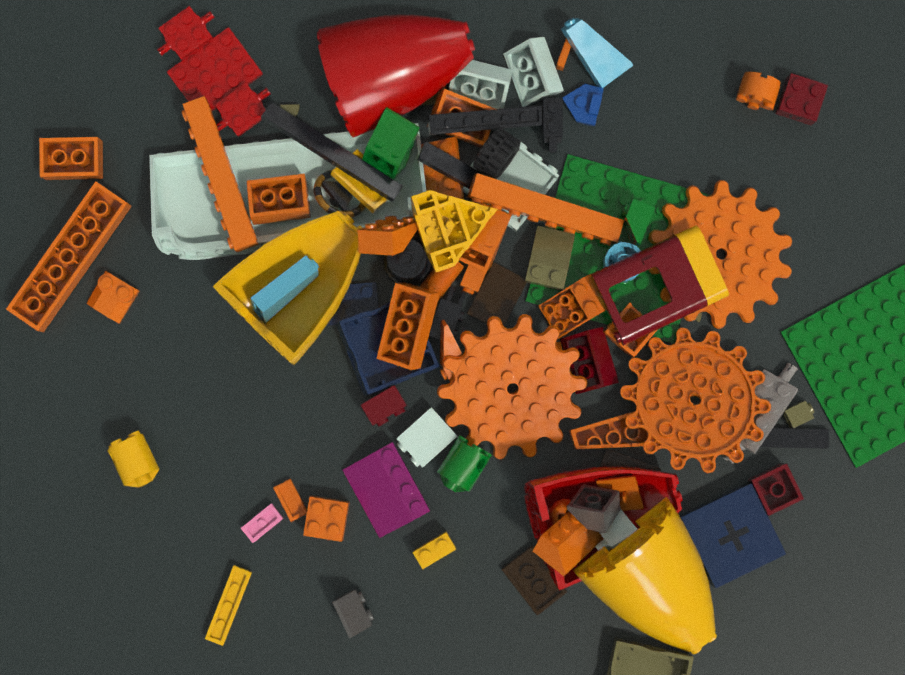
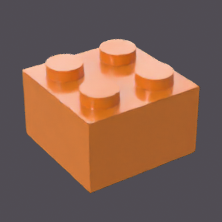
M310 496L303 536L342 542L344 540L350 502Z

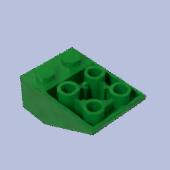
M386 107L365 148L362 160L394 180L407 165L420 127Z

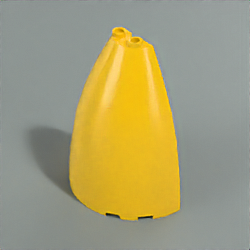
M339 211L309 221L264 244L223 276L213 288L276 351L291 364L295 365L334 316L351 284L361 256L358 247L357 230L363 227L360 225L355 227L353 225L354 220L348 214L343 215ZM304 256H307L310 260L313 259L319 266V276L267 323H264L253 310L251 297Z
M666 497L635 521L640 528L610 552L605 546L573 571L621 619L639 631L665 644L697 654L704 645L714 641L717 637L710 585L701 556L685 524Z

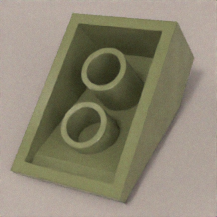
M537 226L525 282L562 291L566 281L575 234Z

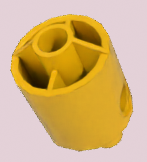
M136 431L129 434V437L124 441L120 438L111 442L107 451L113 460L123 485L139 488L153 481L159 471V467L144 435Z

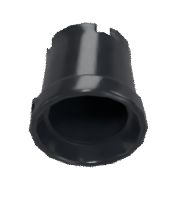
M411 239L403 252L393 256L384 255V272L394 284L406 282L419 286L432 270V265L425 253L422 242L416 239Z

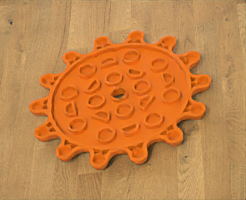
M719 180L715 183L714 192L710 196L703 195L697 186H689L685 192L687 205L683 208H678L671 203L665 204L662 208V213L668 219L669 225L663 231H651L648 236L649 241L652 244H656L697 225L725 282L729 296L685 316L684 319L686 321H693L699 313L707 312L711 316L713 327L721 329L726 325L727 316L730 313H737L743 322L751 323L755 319L754 303L761 300L768 305L776 304L778 294L772 288L773 280L776 278L786 279L792 273L791 267L782 263L779 259V253L792 245V238L787 234H776L773 230V224L779 219L780 211L776 207H770L765 211L758 210L755 205L758 194L751 187L745 189L741 196L734 197L730 194L729 184L725 180ZM718 249L725 251L726 257L723 260L716 256ZM656 267L648 269L651 274H660ZM666 287L663 288L660 292V297L663 301L670 302L669 292Z
M527 314L520 315L517 324L513 328L504 327L499 317L491 316L487 320L488 331L486 335L478 337L471 331L462 332L460 341L465 347L464 354L459 357L447 355L442 360L443 367L452 372L453 379L448 384L440 385L437 389V395L441 399L452 400L455 405L454 410L446 415L445 422L449 427H455L460 424L467 426L469 433L466 439L469 441V446H472V444L478 446L483 441L492 443L493 456L496 459L505 458L508 449L514 445L519 446L526 457H533L537 453L536 442L538 439L546 437L553 443L561 442L564 435L559 428V422L563 418L577 419L581 416V408L572 403L571 396L575 391L585 389L587 380L583 376H575L570 372L571 364L579 359L580 353L573 347L566 350L557 348L556 341L560 335V330L555 325L549 326L542 333H536L532 329V318ZM511 383L518 385V390L513 393L507 391V387Z
M679 328L677 330L676 342L673 345H666L657 337L651 338L648 343L652 351L651 359L644 361L639 358H632L628 363L629 369L638 377L637 383L625 385L620 390L622 398L631 400L636 405V411L627 416L625 420L626 426L630 429L643 428L648 433V438L643 444L644 451L647 454H654L659 449H667L671 454L670 465L675 470H681L690 458L697 459L702 470L706 473H712L715 470V460L719 455H726L734 463L741 462L744 458V453L740 448V442L743 439L758 442L764 436L763 431L754 423L755 415L766 414L771 410L770 402L758 398L755 394V387L765 381L764 373L759 370L746 371L742 366V362L747 356L746 349L742 346H736L731 351H724L720 347V335L716 331L708 332L702 342L694 341L690 331L686 328ZM697 396L700 399V404L693 405L690 397Z

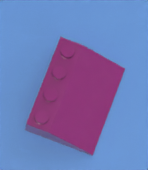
M394 442L343 469L346 478L379 538L430 512L427 502Z

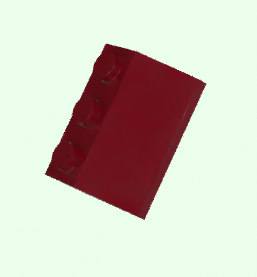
M603 327L560 339L563 350L573 347L580 353L579 359L571 364L570 372L575 376L585 377L587 386L583 390L575 391L576 394L619 383Z

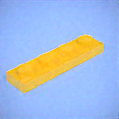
M236 565L233 566L206 634V640L222 646L225 644L252 575L251 571Z

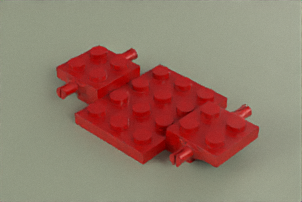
M188 6L158 28L164 35L166 43L157 50L163 56L172 49L182 60L168 70L167 73L188 102L205 96L211 111L217 108L221 113L223 120L216 124L218 131L228 126L239 137L262 120L261 116L266 110L262 100L271 95V93L265 88L259 94H256L248 86L262 76L263 73L231 29L228 27L213 38L206 26V23L215 18L213 14L209 11L200 18Z

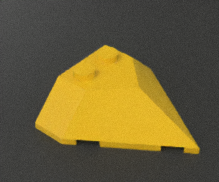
M432 190L411 196L413 216L425 253L435 272L455 266L459 258L470 247L486 226L488 220L498 209Z

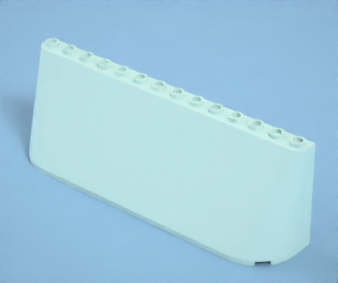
M375 129L356 137H352L349 131L331 132L323 135L351 153L358 149L364 155L365 148ZM419 131L405 169L394 179L403 185L401 191L393 203L387 200L373 214L365 208L361 214L352 218L355 227L360 225L364 228L365 224L375 223L376 220H385L386 216H397V219L414 217L411 196L426 191L423 163L417 160L421 151ZM292 138L224 146L249 218L248 180L305 174L308 185L311 218L256 225L252 223L259 245L236 252L234 248L230 249L227 238L230 236L227 230L224 231L220 221L223 219L222 214L217 212L214 201L217 200L215 194H211L207 183H210L208 175L205 176L202 171L201 165L204 164L202 157L198 158L195 150L149 155L152 237L160 251L167 255L171 253L176 254L179 259L200 260L251 254L283 233L329 214L316 201L313 188L320 174L333 170L336 166ZM334 177L325 180L331 182H338ZM321 186L323 199L332 206L329 201L330 196ZM353 196L346 211L358 207L360 201Z

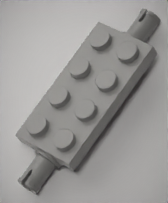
M787 363L779 376H775L765 369L763 370L765 381L755 387V394L760 399L768 400L771 404V410L766 414L755 415L754 423L763 431L764 436L758 442L743 439L740 442L742 451L749 450L754 454L758 451L798 392V388L788 383L798 370L794 365L791 367V364ZM726 455L723 456L724 460L727 462L729 460V463L734 464Z

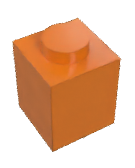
M468 265L460 287H463L462 291L471 295L474 292L478 293L487 272Z

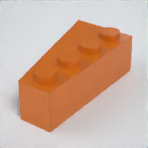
M635 411L569 430L574 449L640 447L647 440L648 433L643 428L630 429L626 426L625 420L627 416Z

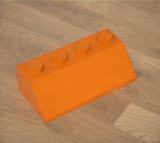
M568 512L541 535L533 552L561 575L565 576L604 538L599 532L587 529Z

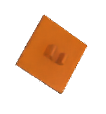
M635 475L597 479L598 487L619 491L622 511L644 509Z

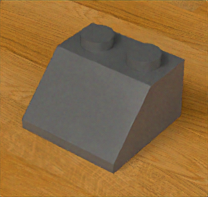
M582 484L567 505V510L587 529L606 533L621 511L619 491Z
M357 588L336 597L333 601V605L349 638L372 626V620H374L370 608L366 609L364 605L366 599L362 591L358 592Z

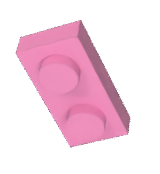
M271 503L241 527V529L250 541L254 543L284 518Z

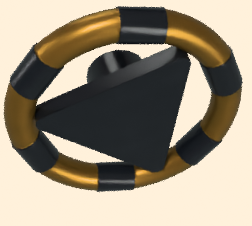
M328 170L318 176L313 190L315 199L323 210L329 214L339 211L343 215L348 214L351 218L364 211L366 207L361 202L358 207L346 211L353 195L339 182L325 181L333 177L331 175L332 170ZM321 186L330 196L329 201L332 206L323 199Z

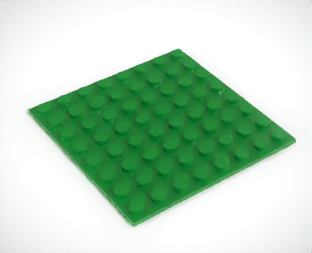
M568 154L555 198L622 220L624 216H621L624 206L633 199L655 207L642 242L638 246L641 251L654 245L648 238L651 231H663L669 225L668 219L662 213L663 206L671 203L678 208H683L687 205L685 193L687 188ZM623 225L618 243L626 242L631 244ZM557 226L555 230L563 231L564 228ZM575 232L564 289L583 277L603 269V258L614 244L611 243V246L600 243L599 239H585L582 237V234ZM649 270L640 273L631 281L620 282L609 288V293L619 314L628 303H631L642 315L670 303L663 301L660 297L661 290L666 287L661 275L651 274ZM530 284L525 302L540 305L561 291ZM607 310L590 319L606 325L612 323ZM681 319L658 329L651 338L657 337L662 341L674 344Z
M904 264L780 332L855 468L905 442Z

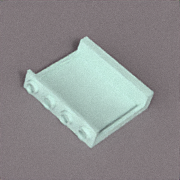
M521 142L514 159L497 180L545 195L558 179V170L550 164L547 166L541 162L543 159L536 153L531 154L526 150L527 146ZM463 186V192L468 195L469 189ZM520 214V217L512 215L508 227L517 232L527 219V216Z

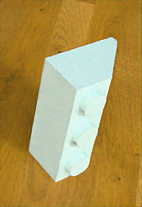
M545 37L530 38L503 53L508 69L513 70L512 80L522 107L543 101V98H551L564 91Z
M472 60L450 81L449 91L495 109H504L513 70Z

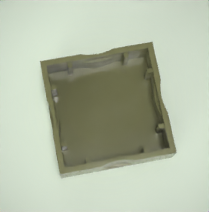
M614 638L607 675H690L694 657L688 653Z

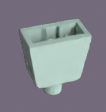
M621 510L607 532H599L604 539L595 547L597 550H600L605 546L609 551L634 533L637 528Z

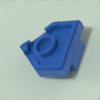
M584 84L563 97L564 104L576 122L595 126L604 88Z

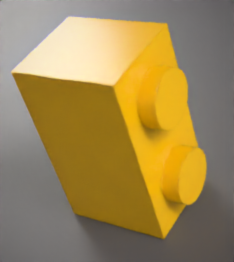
M445 531L413 550V554L421 568L424 569L456 550V546L448 532Z

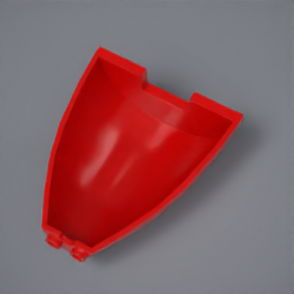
M383 15L348 21L319 29L317 39L320 43L318 47L331 91L335 98L338 97L335 103L340 115L343 116L346 122L345 126L350 135L356 137L375 129L386 107L401 116L410 112L434 96L454 79L474 59L472 51L475 50L472 39L468 40L467 33H470L467 22L419 15Z
M617 466L592 467L568 471L528 481L524 485L526 493L524 498L534 538L538 542L541 535L553 526L549 520L548 512L550 506L559 499L572 500L582 484L598 487L597 479L635 475L644 509L623 512L637 529L640 527L635 521L666 497L676 512L679 513L682 510L681 502L683 499L680 491H676V487L679 484L678 477L675 473ZM595 547L565 576L561 575L544 561L548 566L553 582L559 590L582 581L573 570L598 551Z

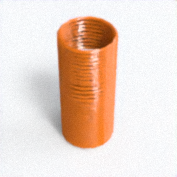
M457 262L455 266L439 272H435L433 268L420 287L440 293L439 302L450 285L453 284L452 282L460 275L459 273L462 272L464 266Z

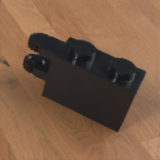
M451 286L447 299H441L430 329V337L440 340L441 321L445 320L456 339L458 330L455 328L457 322L461 323L465 312L462 311V304L467 292L462 291L458 304L452 303L451 299L455 294V288Z

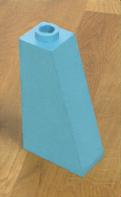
M571 18L561 28L564 36L596 86L604 88L633 66L630 60L582 19Z
M304 256L251 297L252 308L264 323H267L319 276L318 264L313 259L310 260L307 256Z

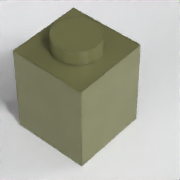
M800 401L786 408L783 416L789 428H795L814 419V409L810 403Z

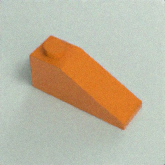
M442 320L440 364L443 369L440 372L444 380L449 379L451 382L453 374L450 370L443 367L442 360L447 355L459 357L463 354L445 320Z

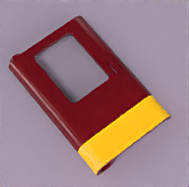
M697 225L591 274L615 326L613 336L618 344L621 343L623 346L729 296L725 282ZM652 267H656L669 292L671 302L624 323L609 293V288Z

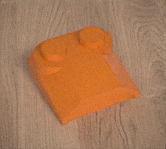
M105 271L99 277L98 284L86 304L120 324L140 291L110 272Z
M628 303L620 312V317L624 323L642 316L631 303ZM613 322L607 326L604 333L621 350L634 358L657 330L624 346L621 343L618 344L613 336L615 332Z

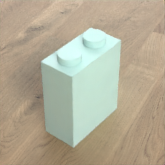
M431 407L397 438L399 441L397 445L403 452L408 451L412 455L410 460L417 467L421 465L423 468L451 443L457 435Z

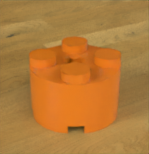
M745 72L736 100L747 103V107L750 109L758 110L759 107L767 110H773L781 82L769 75L765 78L761 77V73Z

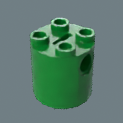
M460 435L437 472L441 476L443 485L454 492H470L492 454L475 444L469 446V441Z

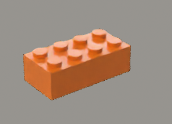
M406 282L395 283L376 359L409 370L421 368L440 293Z

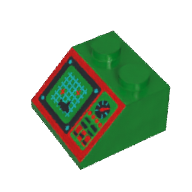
M633 199L630 203H626L621 216H624L623 225L631 243L638 247L642 242L655 207Z

